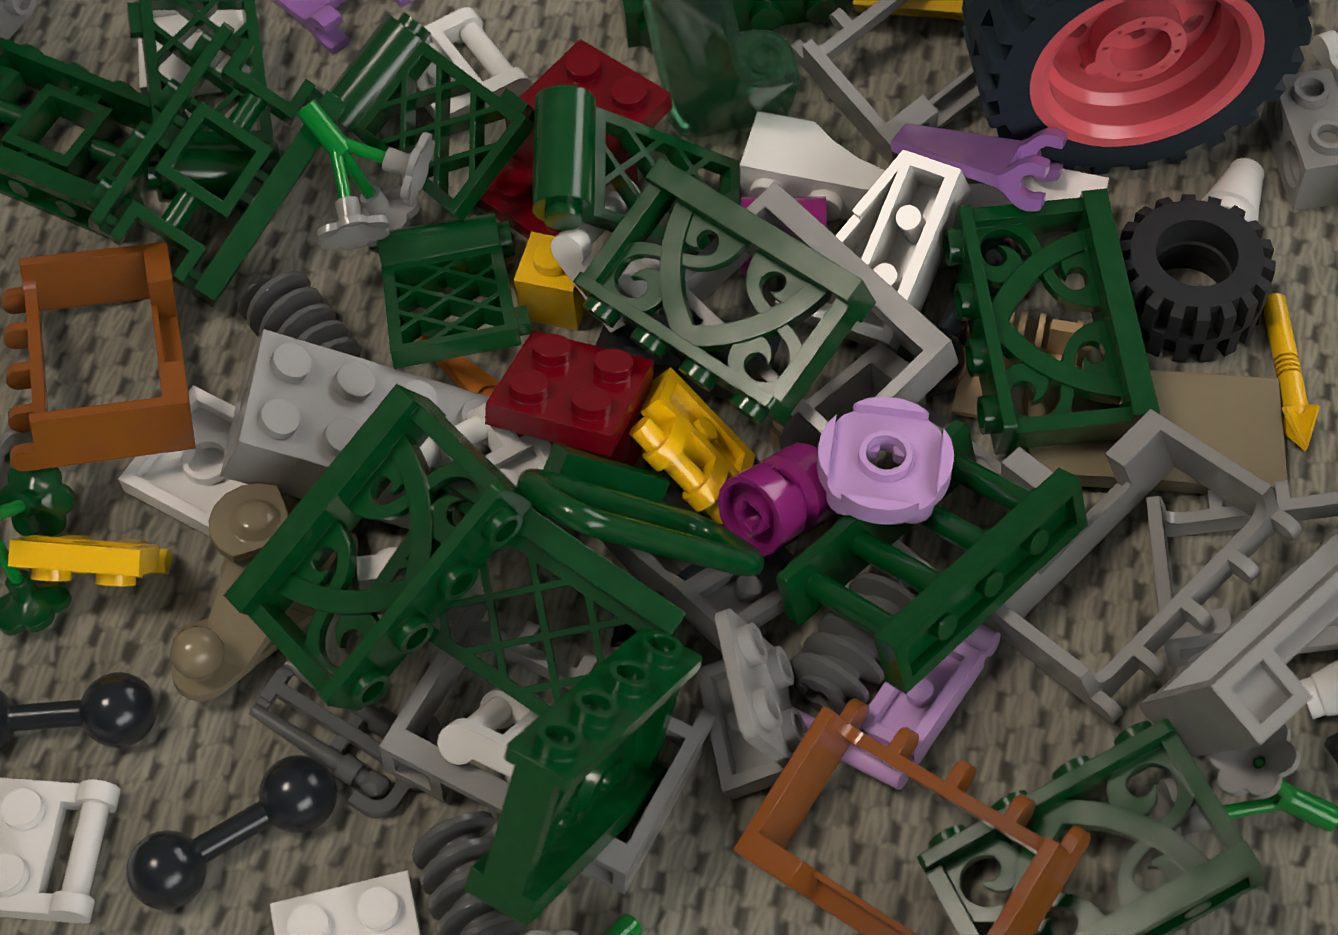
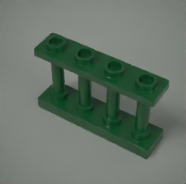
M957 419L945 428L953 444L954 463L949 487L940 501L961 484L1005 507L1010 512L993 528L984 531L936 504L931 516L917 525L966 551L949 568L938 572L892 546L895 541L915 524L906 522L876 524L857 519L851 515H844L801 555L792 559L786 568L778 574L776 579L788 619L794 623L802 625L821 607L825 606L872 634L885 681L904 694L911 691L1088 526L1079 477L1061 468H1057L1038 487L1028 490L976 463L969 426ZM871 564L918 591L920 594L899 613L892 615L845 586Z

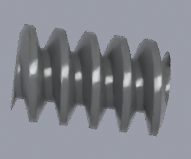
M293 270L284 272L276 277H266L256 281L244 291L237 301L238 312L247 320V324L256 336L260 337L263 329L360 357V345L355 338L348 337V330L342 321L335 320L336 314L328 304H323V297L316 288L311 287V281L304 272Z
M873 573L859 574L849 584L850 590L892 615L899 613L916 598L912 592L899 583ZM833 611V613H828L819 622L818 633H813L805 640L803 653H797L791 658L790 664L794 674L793 685L800 695L818 712L825 706L840 715L847 704L844 700L850 701L853 698L867 703L870 699L869 692L859 680L868 684L879 685L885 679L882 668L876 662H880L873 635Z
M469 812L441 821L427 831L414 845L412 857L416 866L422 870L420 877L421 886L426 894L431 895L428 902L429 912L433 919L439 921L436 928L437 935H518L527 928L521 922L464 891L470 867L491 849L494 836L482 837L492 830L495 825L494 817L490 812Z

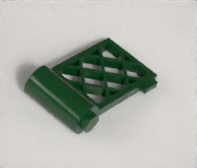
M137 0V2L127 3L130 39H142L152 125L160 115L158 111L153 109V106L162 90L170 81L159 72V66L169 56L174 54L192 68L194 64L186 60L190 49L183 45V43L198 29L202 32L208 30L215 35L219 27L209 18L217 10H242L244 24L235 34L242 39L245 37L255 44L253 53L245 64L250 67L249 76L267 87L255 0ZM152 10H175L189 22L174 36H171L154 23ZM156 41L163 46L159 51H157ZM225 53L207 77L209 82L228 95L215 108L222 115H225L236 103H239L244 96L220 79L221 73L215 69L228 56ZM193 98L186 110L193 113L199 102ZM264 109L257 119L258 130H250L249 133L273 148L271 156L261 169L270 175L280 160L277 142L274 141L271 114ZM203 124L174 169L221 200H224L252 159V156L215 131H209L210 128ZM157 150L144 169L146 190L157 191L160 203L172 202L178 192L154 176V169L164 153Z
M403 12L398 20L387 14L329 90L347 103L338 122L368 146L387 151L391 147L411 153L423 132L432 134V140L435 141L434 160L429 162V170L422 190L463 221L534 129V123L528 119L534 108L508 88L498 97L425 42L432 33L407 13ZM431 63L435 64L436 87L417 92V81ZM470 93V113L450 119V98ZM435 103V123L415 129L416 109ZM485 103L491 107L485 108ZM401 114L400 134L383 139L376 137L391 116ZM506 118L511 121V124L496 143L485 145V124ZM470 129L469 150L449 156L450 135ZM469 166V179L456 196L452 198L448 195L449 172Z
M555 85L539 91L535 96L533 214L538 219L544 221L548 227L555 230L576 229L583 222L613 233L625 215L605 208V185L611 182L630 209L640 196V193L625 173V170L635 164L646 179L647 174L655 165V161L649 154L653 150L665 154L671 164L704 184L705 182L697 172L700 168L720 175V193L740 205V161L596 107L594 95L582 87ZM606 133L618 138L631 157L621 165L618 163L606 145ZM672 206L668 210V213L670 215L673 210ZM660 222L646 242L662 246L665 229ZM706 236L700 242L701 250L710 244ZM688 247L687 254L697 256L700 253Z
M494 211L469 215L463 221L459 218L389 230L390 234L386 238L377 240L382 267L390 353L394 369L522 345L520 336L533 334L527 305L514 307L504 262V258L515 256L509 222H496ZM446 288L455 289L448 295L440 293ZM478 296L487 297L481 303L473 301ZM418 307L426 309L419 315L411 313ZM451 315L460 317L453 323L444 321ZM484 324H488V325L494 326V327H489V328H484V329H479V330H477L478 328H480V327L483 326ZM421 336L430 337V339L416 341Z

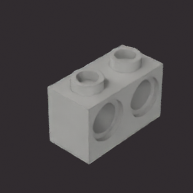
M1330 68L1301 72L1296 75L1286 74L1283 76L1286 90L1275 103L1265 100L1260 120L1292 211L1337 205L1338 87Z

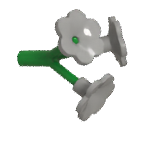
M315 99L303 107L296 115L330 155L339 199L335 201L338 221L323 225L317 229L319 247L326 250L339 247L350 250L361 248L365 245L374 247L377 246V240L384 239L390 234L389 230L410 227V219L419 212L421 207L417 200V194L426 181L429 162L434 152L435 141L432 140V134L423 132L411 153L391 147L387 151H383L348 139ZM350 153L381 163L382 170L401 176L402 187L393 189L384 195L378 186H372ZM347 173L362 193L360 195V201L363 204L362 209L360 208L359 199L351 194Z
M1286 723L1261 746L1209 754L1211 764L1219 771L1218 785L1226 794L1238 797L1250 793L1259 798L1222 805L1230 819L1281 810L1325 831H1332L1337 827L1338 805L1287 783L1283 779V777L1293 773L1300 763V753L1290 742L1291 731ZM1171 778L1162 779L1158 785H1155L1158 792V801L1154 809L1153 819L1158 822L1170 812L1177 799L1178 788ZM1194 804L1186 820L1175 832L1192 843L1191 833L1211 830L1196 804Z

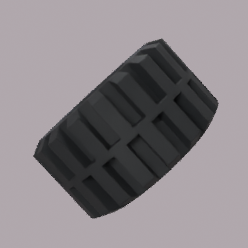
M1182 194L1178 202H1173L1169 196L1156 200L1154 210L1144 206L1135 213L1134 222L1127 221L1121 232L1119 242L1142 338L1148 341L1147 353L1159 357L1162 349L1173 351L1172 361L1181 363L1186 362L1188 353H1196L1198 362L1202 363L1212 361L1215 349L1218 348L1225 357L1236 351L1238 341L1245 344L1251 338L1263 312L1275 274L1276 261L1271 260L1274 253L1271 240L1261 239L1264 228L1257 220L1247 222L1244 219L1246 211L1236 205L1230 209L1221 206L1222 199L1211 196L1208 197L1206 202L1196 200L1195 194ZM1174 268L1193 269L1206 274L1217 284L1210 286L1187 285L1173 279L1165 271Z

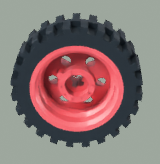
M963 0L962 5L965 21L962 27L985 118L990 128L997 129L998 137L1014 140H1025L1046 128L1062 129L1067 132V140L1063 149L1050 146L1041 148L1042 157L1051 159L1052 163L1063 164V169L1073 171L1076 166L1089 167L1093 175L1109 174L1111 167L1130 166L1131 171L1148 169V162L1168 157L1170 164L1187 159L1186 151L1205 143L1210 149L1225 141L1224 132L1236 124L1244 128L1259 117L1257 107L1266 100L1275 103L1284 93L1286 86L1283 76L1285 74L1296 75L1305 60L1300 46L1310 44L1313 31L1308 18L1312 14L1309 0Z

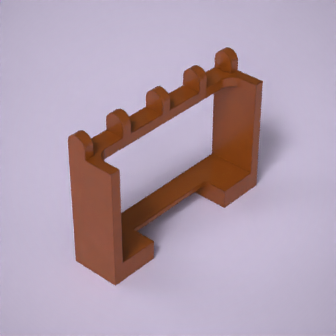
M167 242L19 258L23 287L5 290L1 295L3 310L7 313H26L27 321L7 325L3 330L5 345L11 349L28 348L29 362L11 364L7 367L5 374L6 384L10 388L15 390L31 389L32 403L12 407L8 411V425L17 432L31 431L33 442L19 444L11 449V466L18 471H32L196 449ZM150 298L162 397L48 411L41 311Z
M853 698L846 704L840 715L825 706L822 707L733 851L863 935H918L785 850L850 744L1036 854L987 935H1034L1090 842L1091 834L1075 825L1068 831L1061 844L1048 836L1046 839L1025 828L1035 810L1036 803L1034 800L1024 794H1018L1004 815L966 793L976 775V767L970 763L959 760L953 766L946 779L943 780L909 760L919 742L918 733L907 727H902L887 747L859 731L868 716L869 706L859 699Z

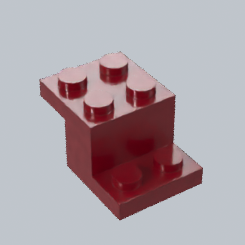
M579 39L520 96L522 100L534 108V111L528 117L533 123L535 120V96L539 91L555 85L582 87L594 95L596 107L651 128L672 109L671 92L582 39ZM506 118V128H508V126L511 124V121H509ZM533 129L476 203V206L485 212L494 211L497 220L501 222L508 221L511 229L529 239L531 232L557 236L562 231L548 227L544 221L538 219L533 214ZM606 133V145L618 163L621 165L631 157L618 138ZM633 164L625 170V173L639 187L637 166Z
M532 330L533 334L529 335L485 403V424L516 432L519 438L523 435L547 440L552 446L556 443L634 466L643 448L629 435V432L639 420L644 418L640 412L652 387L654 360L630 355L619 349H606L571 340L560 334H547Z

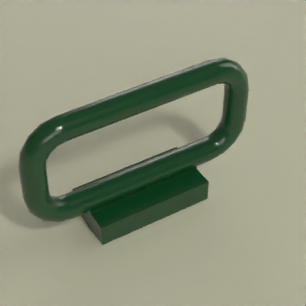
M554 443L543 469H526L518 477L517 489L532 504L531 507L534 510L584 535L737 576H755L764 567V558L761 552L728 528L695 512L662 503L670 481L656 472Z

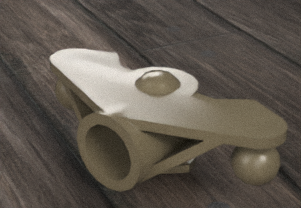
M264 483L242 485L226 493L212 509L208 520L211 542L218 552L225 557L220 569V584L209 618L178 628L177 636L173 639L170 649L174 686L179 694L189 700L201 702L212 700L222 695L278 649L248 615L239 613L224 597L226 591L302 500L281 494L275 485ZM351 533V535H352V537H353V540H354V543H355V548H356V562H357V557H358V539H357V537H356V534ZM336 551L321 567V571H325L328 568L336 571L338 562ZM333 574L332 578L330 579V581H329L324 587H327V588L329 587V585H330V583H331V581H332V579H333V577H334V574ZM293 601L285 613L302 630L311 622L316 609Z

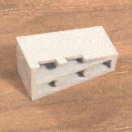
M902 150L853 208L852 212L854 214L836 234V237L921 312L944 256V230L952 228L957 206L965 205L971 191L970 186L961 169ZM826 303L803 322L816 327L831 304ZM872 310L862 323L857 321L845 337L871 348L879 342L897 353L900 345L892 329Z

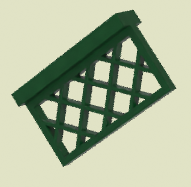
M470 479L453 480L436 491L438 499L445 496H455L467 501V503H462L456 507L465 515L479 500L477 486ZM529 508L522 516L523 523L517 534L509 542L497 547L493 552L516 548L526 555L532 585L493 593L488 562L486 560L479 568L484 595L452 601L439 616L441 631L434 627L428 641L540 716L550 705L533 693L552 689L554 701L556 702L562 697L561 687L575 685L586 676L582 675L559 680L552 639L591 632L597 664L599 665L605 660L599 630L630 625L637 631L641 628H648L652 631H660L673 636L687 613L532 508ZM411 529L370 589L393 584L401 571L407 569ZM537 563L559 577L560 580L541 583ZM572 586L584 594L590 624L550 631L543 591ZM534 593L541 633L502 641L495 601ZM594 602L618 618L598 622ZM486 603L493 643L465 648L452 639L447 610ZM543 641L551 682L522 687L509 678L504 649ZM495 651L498 670L475 654Z

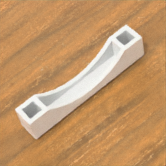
M758 111L740 163V196L759 197L775 181L792 197L826 196L827 221H834L838 218L849 220L854 214L852 212L853 208L885 170L853 155L832 140L816 122ZM1062 169L1059 179L1053 182L1041 181L1032 175L1023 177V183L1027 189L1033 192L1046 193L1045 201L1078 198L1084 190L1107 188L1109 181L1108 177ZM985 183L969 184L971 191L965 205L971 204L972 208L1013 204L1002 191L994 186ZM1073 231L1034 235L1043 248L1057 239L1072 234ZM1019 244L1023 255H1028L1023 246Z

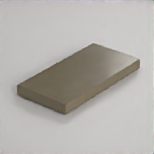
M1075 365V367L1082 369V365ZM1150 370L1160 415L1272 485L1276 497L1274 482L1288 480L1279 378ZM1024 386V415L1035 417L1050 414L1058 405L1059 390L1048 386L1044 398L1036 405L1030 406L1034 399V394L1031 389ZM1074 396L1069 413L1113 408V405ZM1120 439L1025 449L1028 454L1052 472L1057 468H1061L1079 477L1081 486L1112 488L1117 483L1105 453ZM1174 467L1151 491L1208 494L1210 489Z

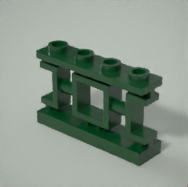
M226 22L222 23L215 35L208 30H205L200 35L186 59L194 64L182 83L173 78L167 83L153 106V109L160 113L148 132L140 127L135 130L119 155V158L127 162L114 182L104 177L85 204V207L92 211L88 219L89 227L99 234L103 233L119 246L122 245L138 222L186 253L187 255L173 274L172 280L180 286L191 290L193 296L211 307L216 304L322 146L307 127L303 125L271 174L268 175L261 169L271 156L273 148L249 133L263 110L266 109L291 126L297 117L296 114L315 99L336 124L347 105L345 101L328 90L323 94L315 88V84L307 79L304 80L290 103L253 79L241 69L253 53L255 44L245 37L242 39L234 33L235 28ZM225 53L231 58L221 71L220 79L244 96L229 118L203 101H200L188 120L182 118L181 115L222 55ZM203 124L252 156V159L224 200H221L174 169ZM157 150L164 153L154 169V176L178 193L161 217L133 199L120 220L114 217L113 214ZM238 203L247 208L205 272L203 274L200 273L195 267L205 254L207 247L182 231L198 206L226 223Z
M0 37V129L4 125L11 127L1 139L4 146L0 145V193L110 239L103 233L99 234L89 227L88 219L92 211L86 208L85 204L97 185L84 180V178L96 163L105 165V168L96 178L97 183L99 184L104 177L114 182L127 163L119 158V155L132 136L131 134L121 147L112 144L122 132L119 123L135 130L140 127L148 132L152 126L148 95L136 91L132 86L123 81L115 80L112 82L92 74L78 63H65L47 56L30 44L24 43L20 45ZM26 86L41 91L27 109L20 106L30 94ZM184 111L181 117L188 120L189 117ZM59 117L86 127L64 155L38 144ZM136 184L133 185L113 214L117 219L120 220L133 199L145 206Z

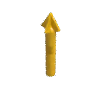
M1273 293L1267 296L1263 314L1276 377L1279 378L1281 409L1285 415L1282 418L1283 433L1306 452L1321 406L1318 404H1308L1287 300L1283 294Z

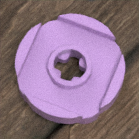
M873 397L854 403L852 412L844 414L837 421L836 414L826 424L820 436L817 472L819 481L826 491L827 503L831 509L839 514L851 515L870 523L898 524L906 522L918 524L927 520L931 516L934 506L944 497L950 484L954 463V450L951 438L945 429H943L942 435L938 427L928 421L930 413L913 402L894 397ZM879 451L893 452V461L901 465L892 469H880L871 464L869 460L877 459Z

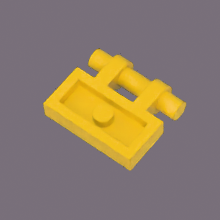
M670 367L653 380L652 387L640 412L644 418L633 426L629 435L644 449L642 457L657 472L664 469L684 490L682 498L696 512L704 510L715 522L723 524L718 508L719 490L727 479L753 466L756 455Z
M30 535L9 540L8 566L31 568V579L40 581H71L72 573H96L95 584L135 586L136 578H142L145 574H168L172 562L171 549L160 548L158 544H148L145 540H92L91 537L82 535H65L60 537Z

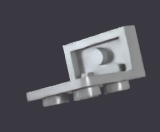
M728 608L715 613V622L724 659L700 667L697 677L704 708L716 714L709 733L722 793L735 800L773 786L807 733V729L800 713L791 705L787 686L794 684V674L785 651L780 646L774 647L763 638L754 623L747 624Z

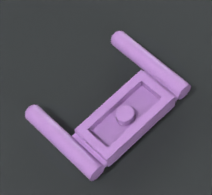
M981 624L907 694H904L885 681L869 704L868 716L859 731L888 747L899 729L902 727L911 729L918 733L919 742L909 760L919 765L985 667L984 661L987 656H992L997 649L1001 637L1000 632ZM798 710L808 731L815 717ZM851 744L840 760L897 790H901L909 779Z

